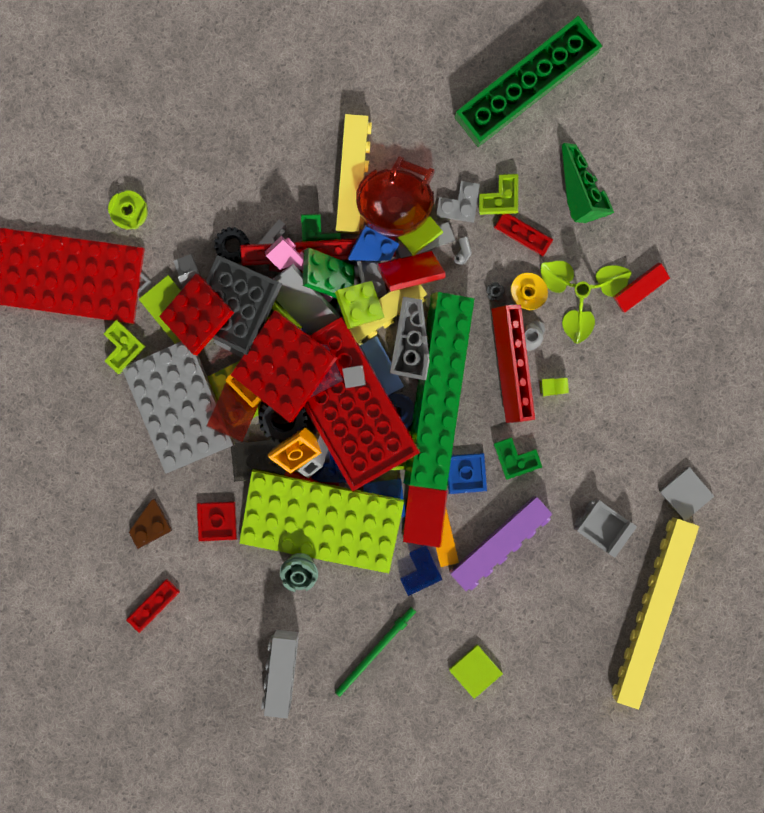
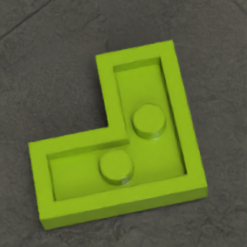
M518 174L499 175V193L479 194L480 215L518 213Z
M118 320L104 333L117 346L106 358L105 362L117 374H121L123 369L146 346Z

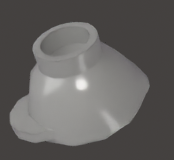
M540 321L524 324L527 351L535 350L543 341L545 327Z

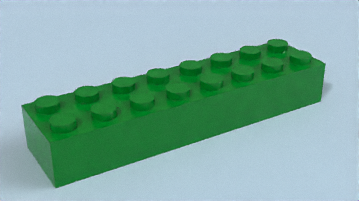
M577 16L457 110L455 114L456 121L479 148L595 57L601 50L602 44L580 16Z

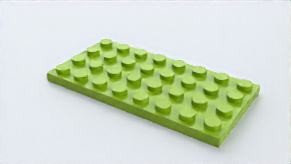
M253 469L239 544L289 554L303 553L314 559L389 574L404 500L359 490L352 492L349 488Z

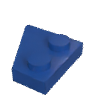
M364 225L347 258L349 260L390 261L399 243Z

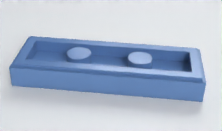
M376 336L363 343L361 348L387 395L403 388L404 385L399 376L390 374L392 363L378 337Z

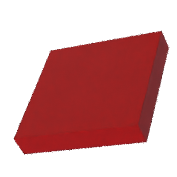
M236 501L197 503L198 542L237 540Z

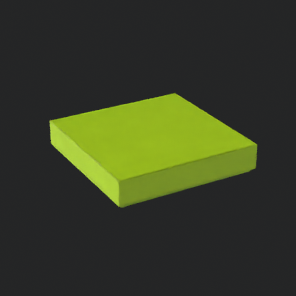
M417 204L389 227L412 256L416 255L443 233L442 229L420 204Z
M478 644L449 668V671L474 699L503 675L501 670Z

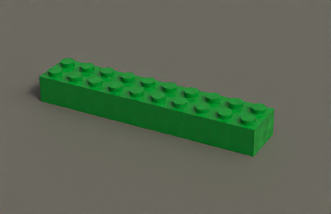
M442 292L431 293L426 324L430 361L426 380L418 379L410 433L421 453L406 461L404 484L447 490L475 298Z

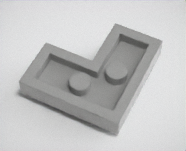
M461 181L458 200L439 197L436 217L474 223L480 184Z

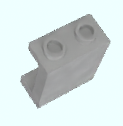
M596 498L587 504L585 508L587 511L584 516L580 515L574 523L576 525L574 530L615 558L637 526Z

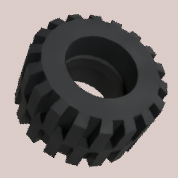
M265 402L260 404L258 411L260 429L264 431L266 437L270 436L274 442L278 439V442L282 443L283 440H287L307 426V412L304 406L293 422L277 424L271 419V415L275 410Z

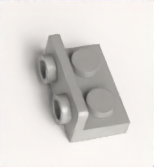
M358 260V266H354L356 278L360 277L361 283L372 281L377 297L385 296L387 294L385 282L377 265L381 262Z

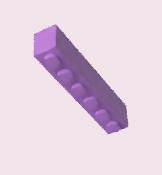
M533 496L450 570V574L465 591L468 589L473 590L479 584L478 580L483 576L485 578L493 572L492 568L497 563L499 565L508 558L506 555L511 551H517L522 546L521 542L525 538L530 539L535 535V530L540 525H546L551 520L550 516L552 513L538 497Z

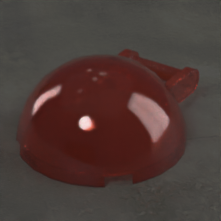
M399 156L391 170L384 169L377 172L375 169L366 175L360 182L356 192L357 208L364 222L375 232L389 237L406 236L418 230L430 217L434 205V191L431 190L429 184L435 169H426L405 161L404 157ZM401 167H402V168H404V169L410 170V171H412V172H415V173H417V174L423 175V176H425V177H424V179L422 180L420 177H418V176H416V175H414V174H412V173H410V172L402 171V170H400V169H401Z

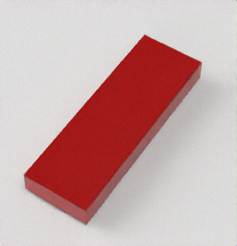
M502 214L494 227L542 257L553 241L552 238L511 214Z
M658 262L614 295L613 298L620 310L625 313L668 281L670 277L662 263Z
M166 579L126 621L140 633L180 591Z

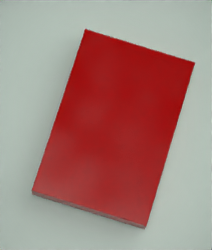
M432 251L377 264L378 270L390 292L445 278V271Z
M409 485L403 542L438 548L442 546L448 490Z

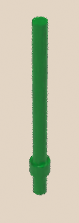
M410 607L402 617H399L394 622L395 625L336 689L335 693L339 697L394 636L408 625L407 622L416 613L414 608Z

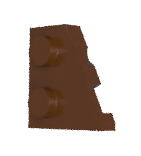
M156 499L151 500L129 531L137 549L172 531Z

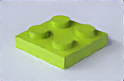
M372 281L339 289L335 292L348 329L384 318Z

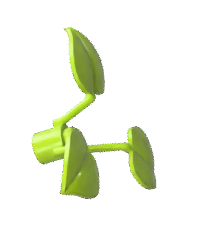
M553 261L541 264V276L550 291L562 293L568 285L575 288V295L580 299L579 312L576 310L569 311L562 321L565 333L575 344L586 340L595 326L593 314L589 311L582 312L583 301L589 296L591 289L601 287L604 295L613 297L627 286L632 273L625 267L610 265L601 268L596 273V280L599 284L589 285L584 281L572 284L570 281L574 278V270L569 263Z

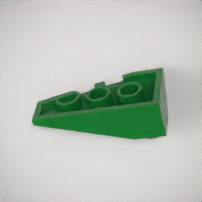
M563 143L562 153L567 204L571 218L574 222L588 223L613 214L614 211L604 190L602 192L598 190L595 182L598 180L595 175L592 176L586 170L588 163L577 145Z

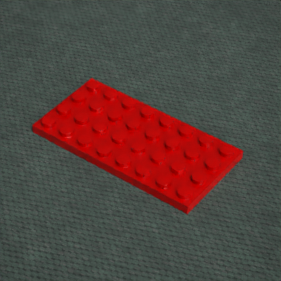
M0 228V305L102 320H118L119 322L134 324L145 248Z
M340 317L310 335L311 338L335 355L337 359L310 396L304 408L353 492L421 452L353 334L347 328L343 317ZM363 365L366 385L346 388L342 369Z

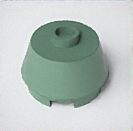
M296 553L282 564L280 577L283 585L288 590L296 592V590L306 589L308 591L318 579V570L310 556Z

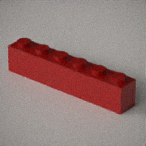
M521 304L493 308L491 310L506 423L535 420Z

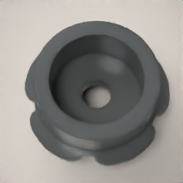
M493 282L486 288L487 297L492 301H499L503 298L505 288L500 283Z

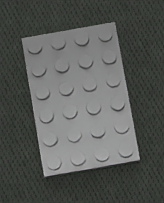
M182 342L129 364L123 369L165 474L235 445L199 356L193 355Z

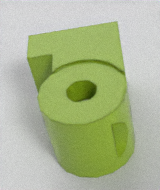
M568 378L539 380L540 396L569 393Z

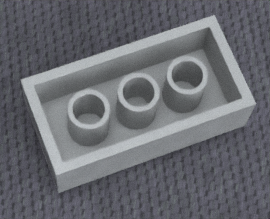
M276 630L275 634L271 635V639H269L268 651H271V654H269L266 662V670L269 673H267L264 680V690H267V692L264 694L261 709H265L264 716L288 718L291 709L299 632Z

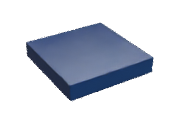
M484 453L451 456L448 477L449 494L487 491Z

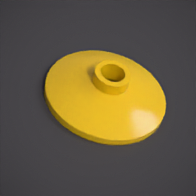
M520 274L511 284L510 292L513 301L517 305L521 304V308L525 310L538 309L547 300V285L536 274ZM529 291L530 296H527L524 292Z

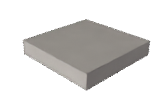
M687 467L659 491L684 521L714 497L690 467Z

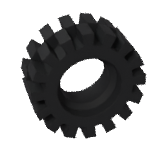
M227 227L226 230L222 229V232L217 234V239L214 240V248L217 255L232 262H241V247L239 246L236 252L231 253L226 250L225 244L227 240L235 238L239 241L240 245H250L247 235L236 227Z

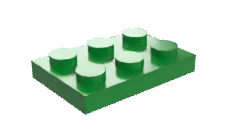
M307 248L304 250L303 286L337 298L335 294L337 290L354 286V265Z

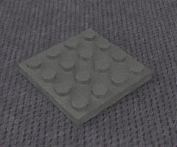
M217 255L206 282L235 313L216 333L213 339L247 355L253 341L266 323L282 283Z

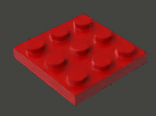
M195 274L159 317L188 350L197 356L235 312L200 275Z

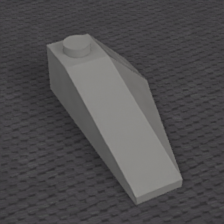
M403 297L390 374L426 380L430 360L423 303L421 299Z

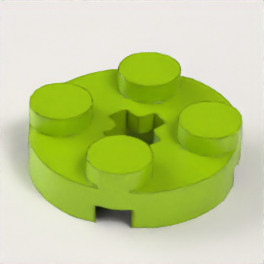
M126 190L115 194L111 198L108 212L112 222L118 227L125 230L137 229L147 218L148 206L143 197L138 193ZM131 205L132 213L125 215L124 207L128 208Z

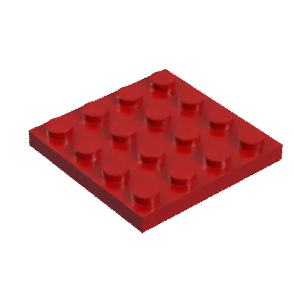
M274 310L253 341L247 355L244 354L231 373V376L288 422H293L337 357L281 313Z

